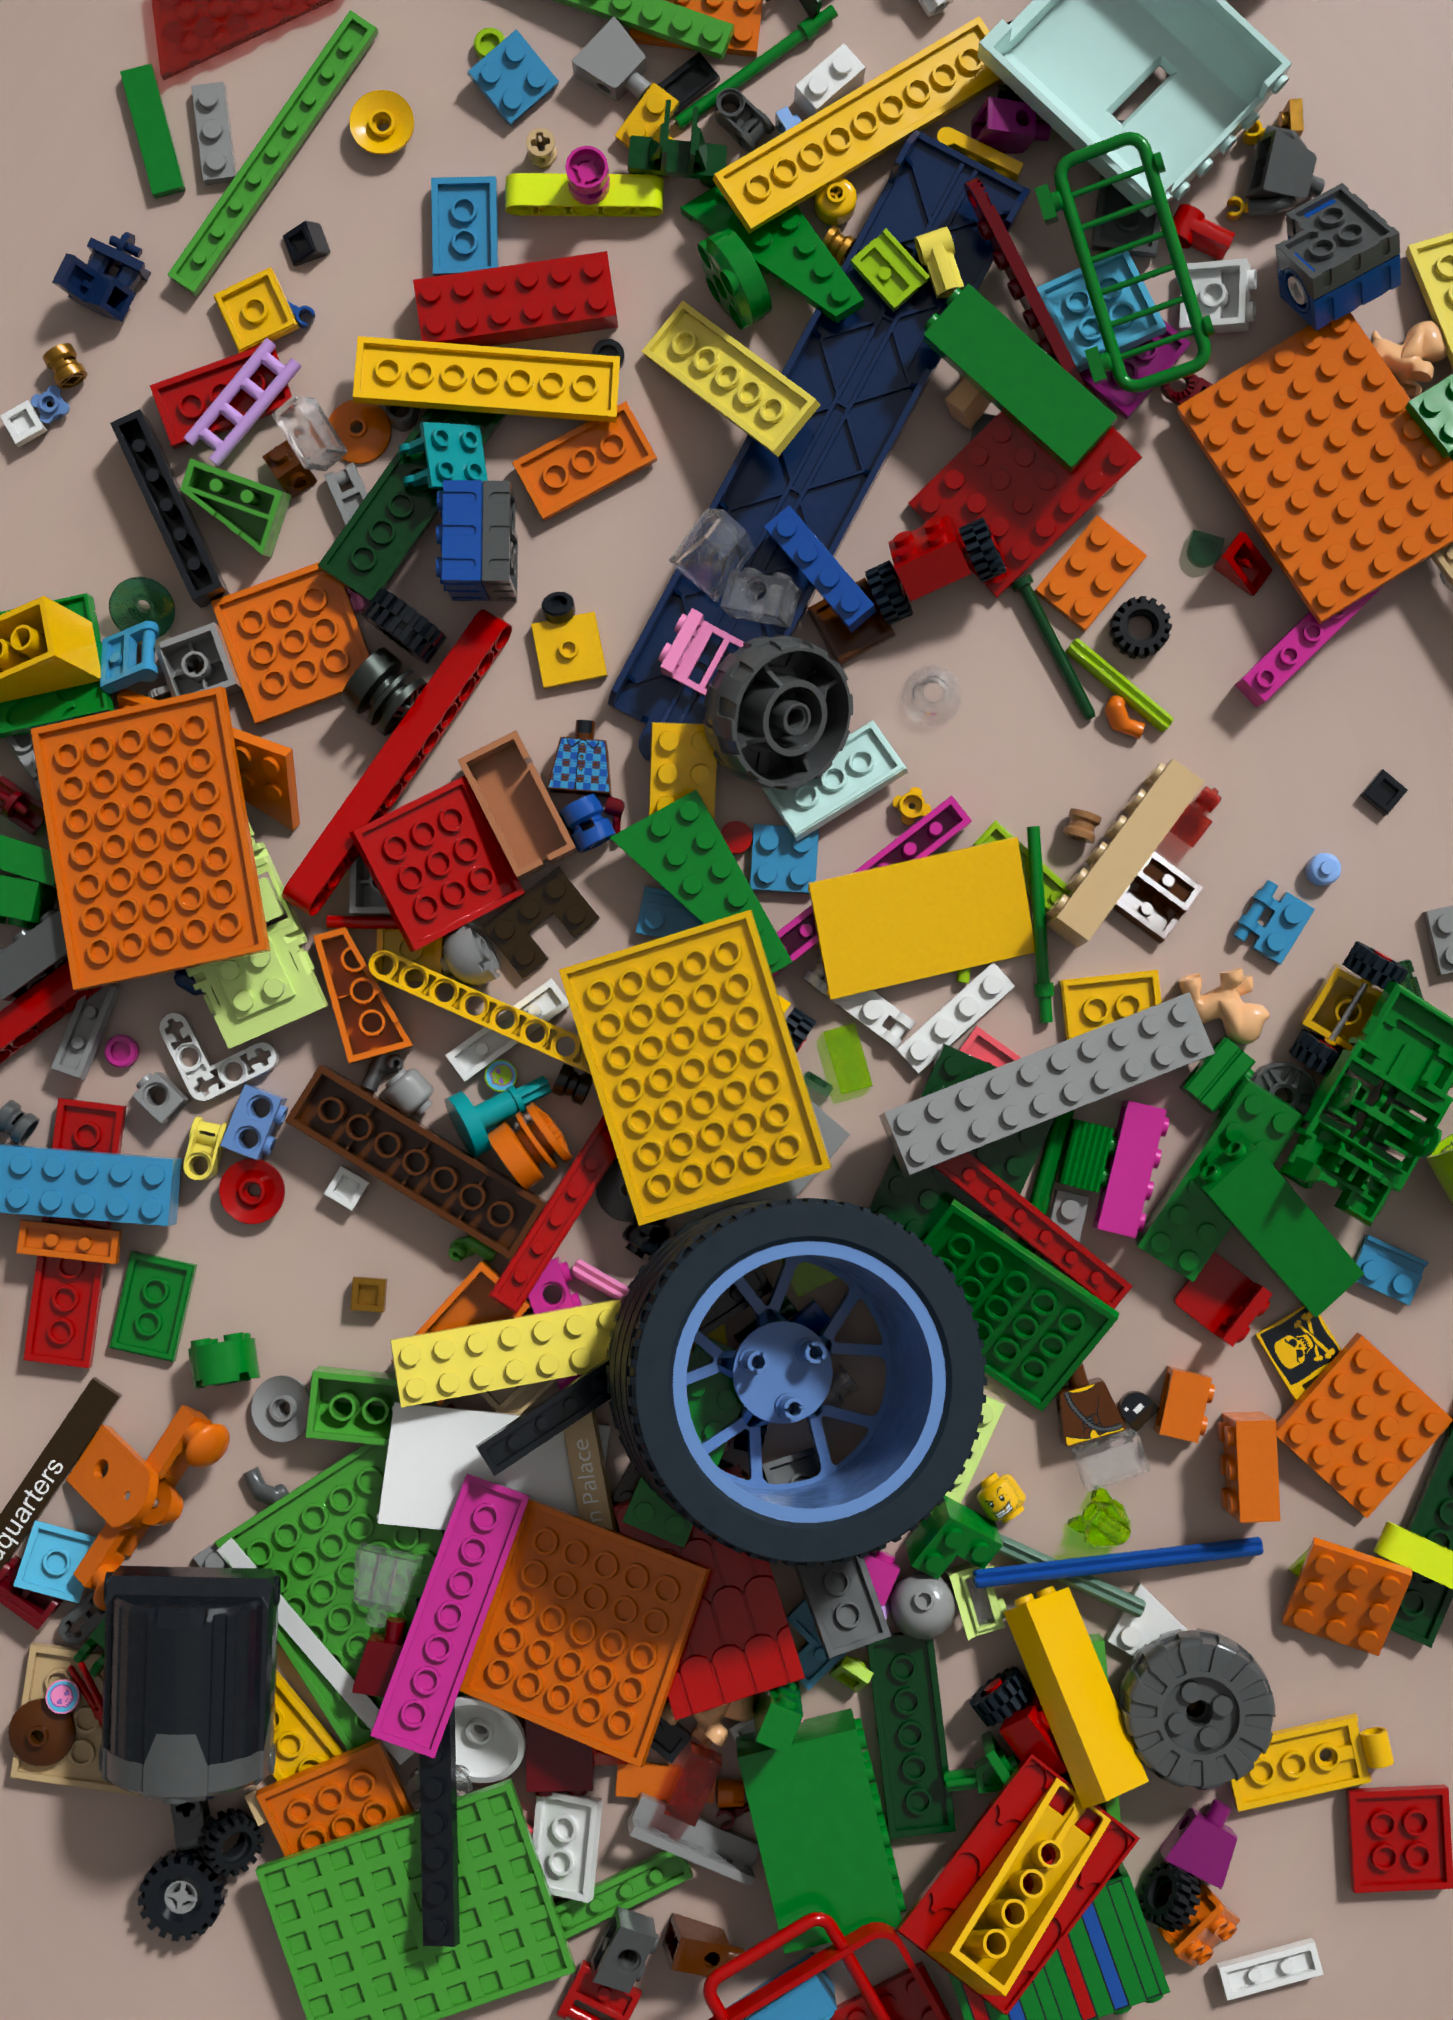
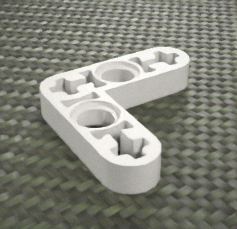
M171 1013L167 1014L160 1022L159 1030L189 1093L197 1100H213L271 1071L279 1062V1052L276 1047L270 1043L260 1042L212 1065L188 1017L183 1014ZM173 1019L175 1022L183 1023L184 1027L179 1029L183 1039L191 1037L192 1042L183 1043L177 1048L174 1044L181 1041L177 1034L169 1033L168 1031L172 1027L171 1021ZM191 1047L198 1052L199 1060L194 1066L188 1067L182 1062V1053ZM260 1048L265 1052L270 1051L271 1056L267 1059L269 1064L265 1066L264 1063L259 1062L252 1065L251 1067L255 1072L250 1074L249 1065L243 1059V1056L247 1055V1059L251 1061L259 1056L258 1050ZM232 1062L240 1064L243 1070L241 1078L237 1081L229 1080L225 1073L226 1067ZM218 1070L219 1079L225 1084V1087L221 1089V1083H216L208 1088L210 1092L208 1095L205 1092H198L197 1087L201 1085L200 1079L203 1078L205 1081H211L217 1078L213 1072Z

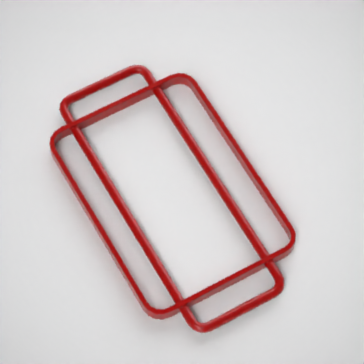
M812 1912L804 1915L718 1967L708 1975L703 1987L705 2002L713 2014V2017L708 2020H742L827 1967L842 1960L875 2020H891L853 1953L870 1941L886 1938L893 1941L898 1947L937 2019H946L899 1934L892 1926L883 1922H871L844 1937L836 1921L830 1915L823 1912ZM815 1926L824 1928L832 1945L725 2009L716 1992L719 1984Z

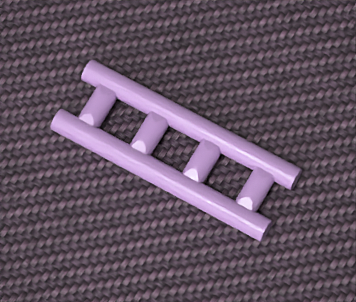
M265 338L183 437L193 447L200 439L212 448L214 452L208 459L218 467L302 367L293 358L284 365L272 356L271 353L276 348V345L268 338ZM262 364L277 375L265 390L250 380ZM241 389L256 400L244 416L229 404ZM220 414L235 425L223 441L209 430V427Z

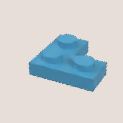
M804 1598L786 1617L788 1622L807 1640L797 1653L805 1676L804 1679L799 1681L810 1690L845 1654L827 1660L807 1601Z

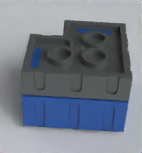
M1343 183L1286 213L1288 240L1275 245L1280 297L1316 331L1331 321H1335L1354 311L1360 305H1365L1388 290L1401 285L1399 232L1393 226L1390 227L1387 221L1377 212L1368 208V205L1355 193L1352 194Z
M443 480V491H437V510L441 511L442 524H437L436 539L437 544H440L442 557H436V576L440 577V584H444V591H448L452 601H490V599L491 601H517L518 536L515 530L516 496L511 482L483 480L482 483V480Z

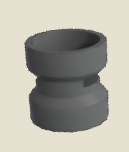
M10 1100L0 1109V1132H7L12 1141L22 1145L35 1131L40 1120L32 1113L26 1114L21 1110V1105L14 1100Z

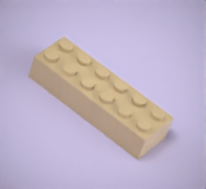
M1174 758L1166 765L1160 762L1156 768H1153L1142 783L1146 787L1145 790L1141 788L1123 808L1127 812L1126 816L1121 815L1104 834L1108 838L1107 842L1102 841L1085 860L1089 864L1087 869L1083 867L1067 884L1066 888L1070 890L1067 896L1063 894L1050 907L1047 914L1051 918L1046 925L1076 948L1088 942L1205 781Z

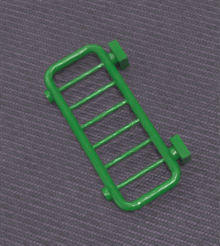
M1135 132L1121 133L1070 152L1062 157L1056 165L1054 172L1056 191L1050 193L1048 184L1034 188L1046 226L1058 222L1059 219L1056 212L1063 210L1106 350V352L1101 354L1097 346L1084 350L1094 384L1098 385L1107 382L1106 373L1112 371L1117 384L1125 391L1132 393L1144 392L1202 370L1209 362L1211 355L1209 336L1215 334L1210 315L1202 317L1161 181L1160 173L1166 172L1161 153L1153 154L1148 140ZM1125 146H1134L1137 149L1142 166L1071 192L1067 179V173L1071 167ZM1145 172L1152 199L1081 224L1074 198ZM1155 205L1162 231L1091 257L1083 231ZM1158 239H1165L1172 264L1101 289L1093 263ZM1174 270L1182 296L1122 318L1110 320L1103 295ZM1184 302L1191 329L1120 353L1113 330L1114 327ZM1194 335L1198 353L1193 360L1140 379H1131L1128 376L1123 362L1124 359Z

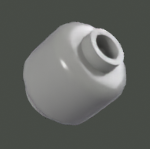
M403 1067L385 1084L388 1088L385 1092V1098L397 1111L405 1116H409L413 1112L420 1116L433 1104L429 1100L434 1091L433 1087L416 1069L406 1071Z

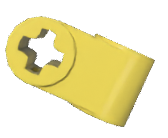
M200 1116L195 1117L191 1126L189 1144L183 1162L184 1172L189 1178L207 1181L216 1176L223 1150L225 1149L220 1144L229 1123L224 1122L222 1125L203 1121V1118ZM204 1131L214 1133L215 1136L205 1135ZM200 1157H204L208 1162V1169L203 1175L197 1174L194 1169L195 1161Z

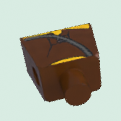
M1082 1363L1069 1378V1385L1062 1387L1055 1396L1061 1443L1066 1447L1126 1430L1123 1419L1105 1382L1100 1377L1088 1380Z

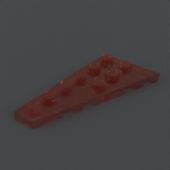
M152 0L160 75L164 81L334 0Z

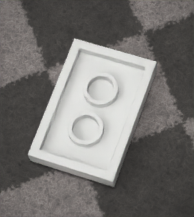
M568 1791L552 1792V1796L536 1797L532 1840L551 1895L586 1903L593 1900L603 1798L588 1795L574 1796L568 1794Z

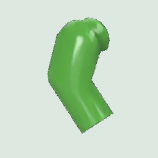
M471 1235L455 1239L450 1244L448 1250L449 1257L458 1262L477 1254L491 1263L498 1253Z

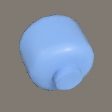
M1317 854L1307 862L1305 868L1306 876L1314 885H1330L1340 877L1341 864L1333 854Z

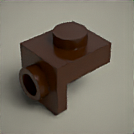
M287 439L262 456L286 493L292 495L291 498L296 497L317 482V479L290 439Z

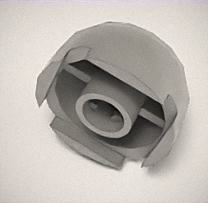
M476 920L463 925L445 936L442 946L444 956L440 958L441 966L446 975L452 974L457 981L467 986L482 985L500 977V974L494 972L500 969L496 952L488 936L481 937L477 929L482 928V926Z
M915 1572L905 1576L895 1586L890 1598V1614L895 1626L904 1635L916 1639L931 1640L941 1636L951 1626L956 1613V1600L951 1587L941 1577L937 1580L924 1572Z

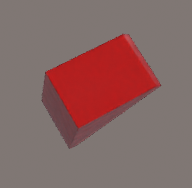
M1241 531L1230 542L1212 567L1252 596L1257 593L1273 571L1247 534Z

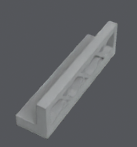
M640 1792L627 1821L631 1837L745 1885L752 1886L755 1880L752 1867L760 1852L757 1840L731 1829L723 1830L719 1824Z

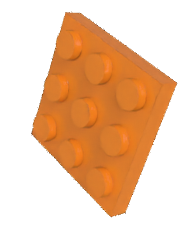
M1314 1537L1282 1615V1624L1379 1656L1412 1579V1569Z

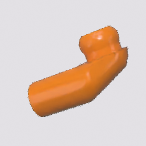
M1117 695L1110 697L1105 705V714L1110 727L1117 732L1140 739L1145 723L1129 718L1125 708L1126 702L1122 697Z

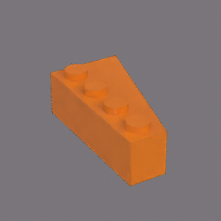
M346 927L313 935L349 1065L412 1048L413 1044L377 981L369 971L366 962Z

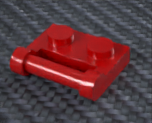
M583 1960L559 2004L556 2016L564 2020L566 2017L571 2020H602L573 2005L577 1999L615 2020H629L642 1995V1990L633 1986L630 1993H625L593 1982L591 1964Z

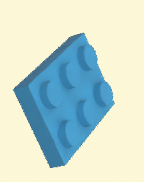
M496 176L431 178L433 276L499 267Z

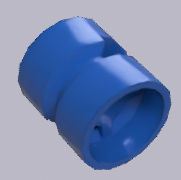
M596 793L584 796L568 804L558 812L566 829L573 830L571 839L578 853L594 849L609 841V837L616 834L609 818H604L601 815L604 808ZM593 821L595 826L585 831L582 826Z

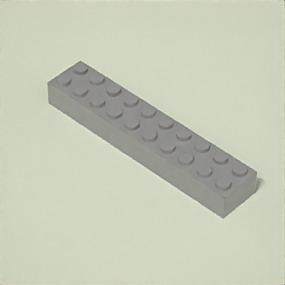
M1190 992L888 1110L879 1115V1118L902 1175L907 1177L1215 1054Z

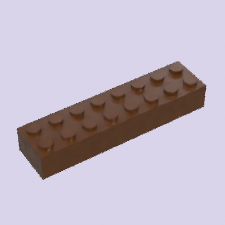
M327 1065L318 1066L285 1122L510 1260L548 1203L547 1200L529 1189L526 1191L516 1181L477 1157H473L464 1149L420 1122L400 1113L389 1103Z

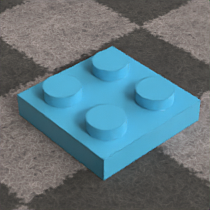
M35 1520L13 1586L79 1603L84 1586L73 1573L97 1536Z

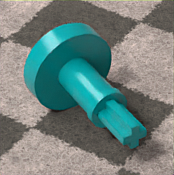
M541 1076L517 1089L512 1085L506 1088L505 1091L476 1106H473L469 1098L462 1091L445 1098V1105L451 1122L465 1148L473 1157H477L491 1149L486 1132L487 1129L514 1116L519 1111L521 1113L526 1112V1105L550 1094L552 1089L549 1086L548 1080Z

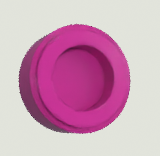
M116 1035L106 1043L104 1054L106 1060L111 1065L126 1068L137 1061L140 1049L138 1043L132 1037Z

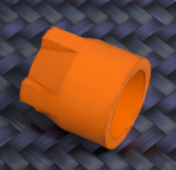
M717 1780V1808L744 1807L745 1789L743 1780Z

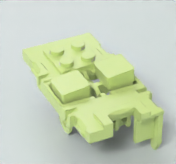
M250 823L249 828L257 875L268 872L271 880L268 877L258 879L265 922L267 923L283 916L285 911L288 918L267 927L270 951L186 969L188 976H193L196 984L193 985L195 991L201 989L206 994L203 997L211 1014H215L214 1019L228 1049L329 1006L313 971L315 967L311 958L302 947V944L308 942L292 904L282 898L284 886L263 842L256 844L253 838L255 834Z

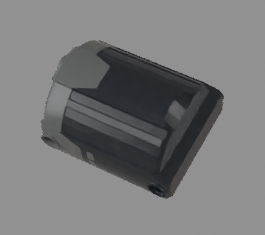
M119 1566L115 1571L106 1573L104 1581V1602L106 1603L102 1743L99 1752V1772L108 1783H113L128 1792L143 1795L146 1800L162 1801L167 1804H183L205 1801L207 1796L233 1792L249 1785H258L268 1775L274 1774L276 1759L274 1725L277 1627L281 1576L273 1569Z

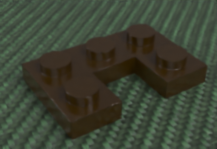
M558 866L482 928L524 979L549 959L529 934L532 930L555 913L570 934L576 938L600 918Z

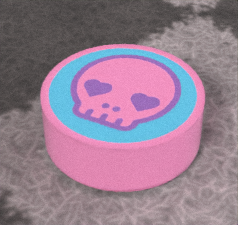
M69 1679L55 1681L47 1689L45 1696L46 1704L51 1711L57 1714L72 1712L81 1701L79 1687L74 1681Z

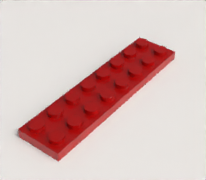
M58 1098L52 1148L121 1153L127 1106ZM42 1217L43 1222L111 1229V1222ZM37 1256L23 1360L82 1368L92 1367L106 1263Z

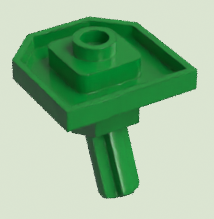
M989 1730L981 1735L986 1756L974 1762L975 1768L945 1771L943 1775L945 1789L950 1792L978 1788L979 1794L1000 1791L1020 1763L1014 1754L1008 1756L1005 1750L1001 1749Z

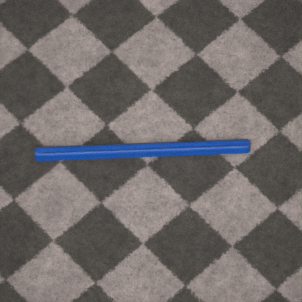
M1260 1537L977 1569L973 1571V1583L975 1588H985L1258 1556L1263 1554V1543Z

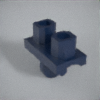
M125 232L121 238L112 235L109 239V244L116 247V249L92 237L90 238L87 247L92 253L87 265L92 269L107 275L111 265L119 268L115 278L132 291L138 285L140 279L148 281L151 272L145 269V263L130 256L133 255L139 258L142 254V249L135 246V235L129 232Z

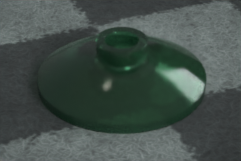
M128 578L119 583L110 596V616L120 631L144 621H153L158 624L159 637H161L170 629L175 619V603L171 594L162 584L151 578ZM144 600L148 602L150 608L143 609L139 605V601Z

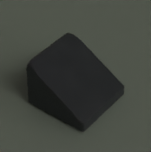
M305 220L283 235L293 266H299L330 253L327 240L319 223Z

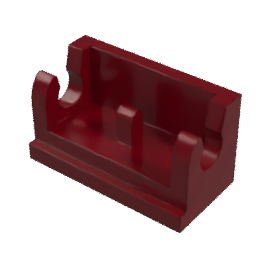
M15 1555L0 1570V1603L35 1629L40 1630L49 1622L64 1599L13 1586L22 1559Z

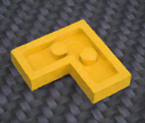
M653 82L619 128L615 138L629 148L632 135L653 137L659 126L664 123L666 100H671L670 119L680 105L679 101Z

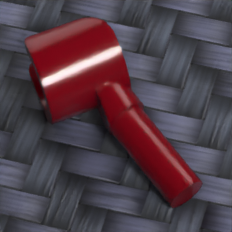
M608 797L604 813L614 816L612 826L617 834L621 831V818L625 804L621 799Z
M748 1802L744 1804V1807L719 1808L716 1817L721 1814H728L731 1817V1820L723 1822L720 1828L723 1830L732 1828L737 1817L750 1811Z

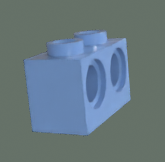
M244 1084L220 1146L255 1160H263L265 1155L269 1156L276 1142V1138L272 1137L277 1124L280 1126L283 1124L288 1112V1107L284 1106L287 1098L251 1084ZM261 1099L267 1100L270 1104V1112L266 1117H260L256 1112V1104ZM249 1129L254 1130L258 1135V1142L253 1148L246 1146L243 1139L244 1134Z

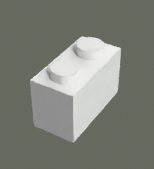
M843 43L795 85L794 102L809 118L860 87L864 82L865 66Z

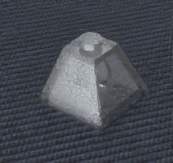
M707 508L668 561L714 602H718L754 553L755 548L747 531L725 510Z

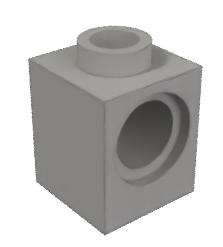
M161 1072L145 1075L137 1083L136 1087L139 1090L133 1095L161 1124L169 1123L191 1100ZM159 1086L166 1091V1100L161 1105H158L153 1099V1092Z

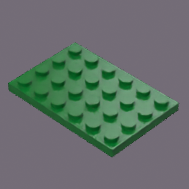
M955 1199L952 1200L922 1240L924 1244H928L933 1249L931 1253L934 1256H940L946 1268L953 1272L956 1277L955 1283L957 1286H962L966 1301L973 1308L974 1312L971 1315L973 1320L978 1322L979 1339L983 1340L984 1348L981 1349L982 1356L986 1357L984 1372L1042 1412L1118 1320L1119 1312Z

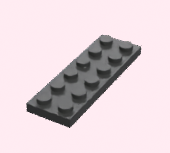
M814 1447L762 1464L763 1478L770 1484L798 1482L815 1477L820 1472ZM854 1556L849 1562L843 1563L840 1561L827 1566H823L820 1563H815L814 1567L794 1565L827 1660L891 1637L864 1558Z

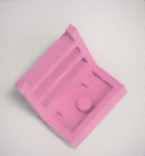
M692 608L688 616L685 614L681 615L674 629V632L678 634L673 644L666 643L658 660L662 662L660 667L663 675L669 676L683 686H687L695 690L696 693L706 696V687L730 643L741 648L744 646V642L704 621V614ZM714 634L724 640L700 684H697L690 680L689 677Z

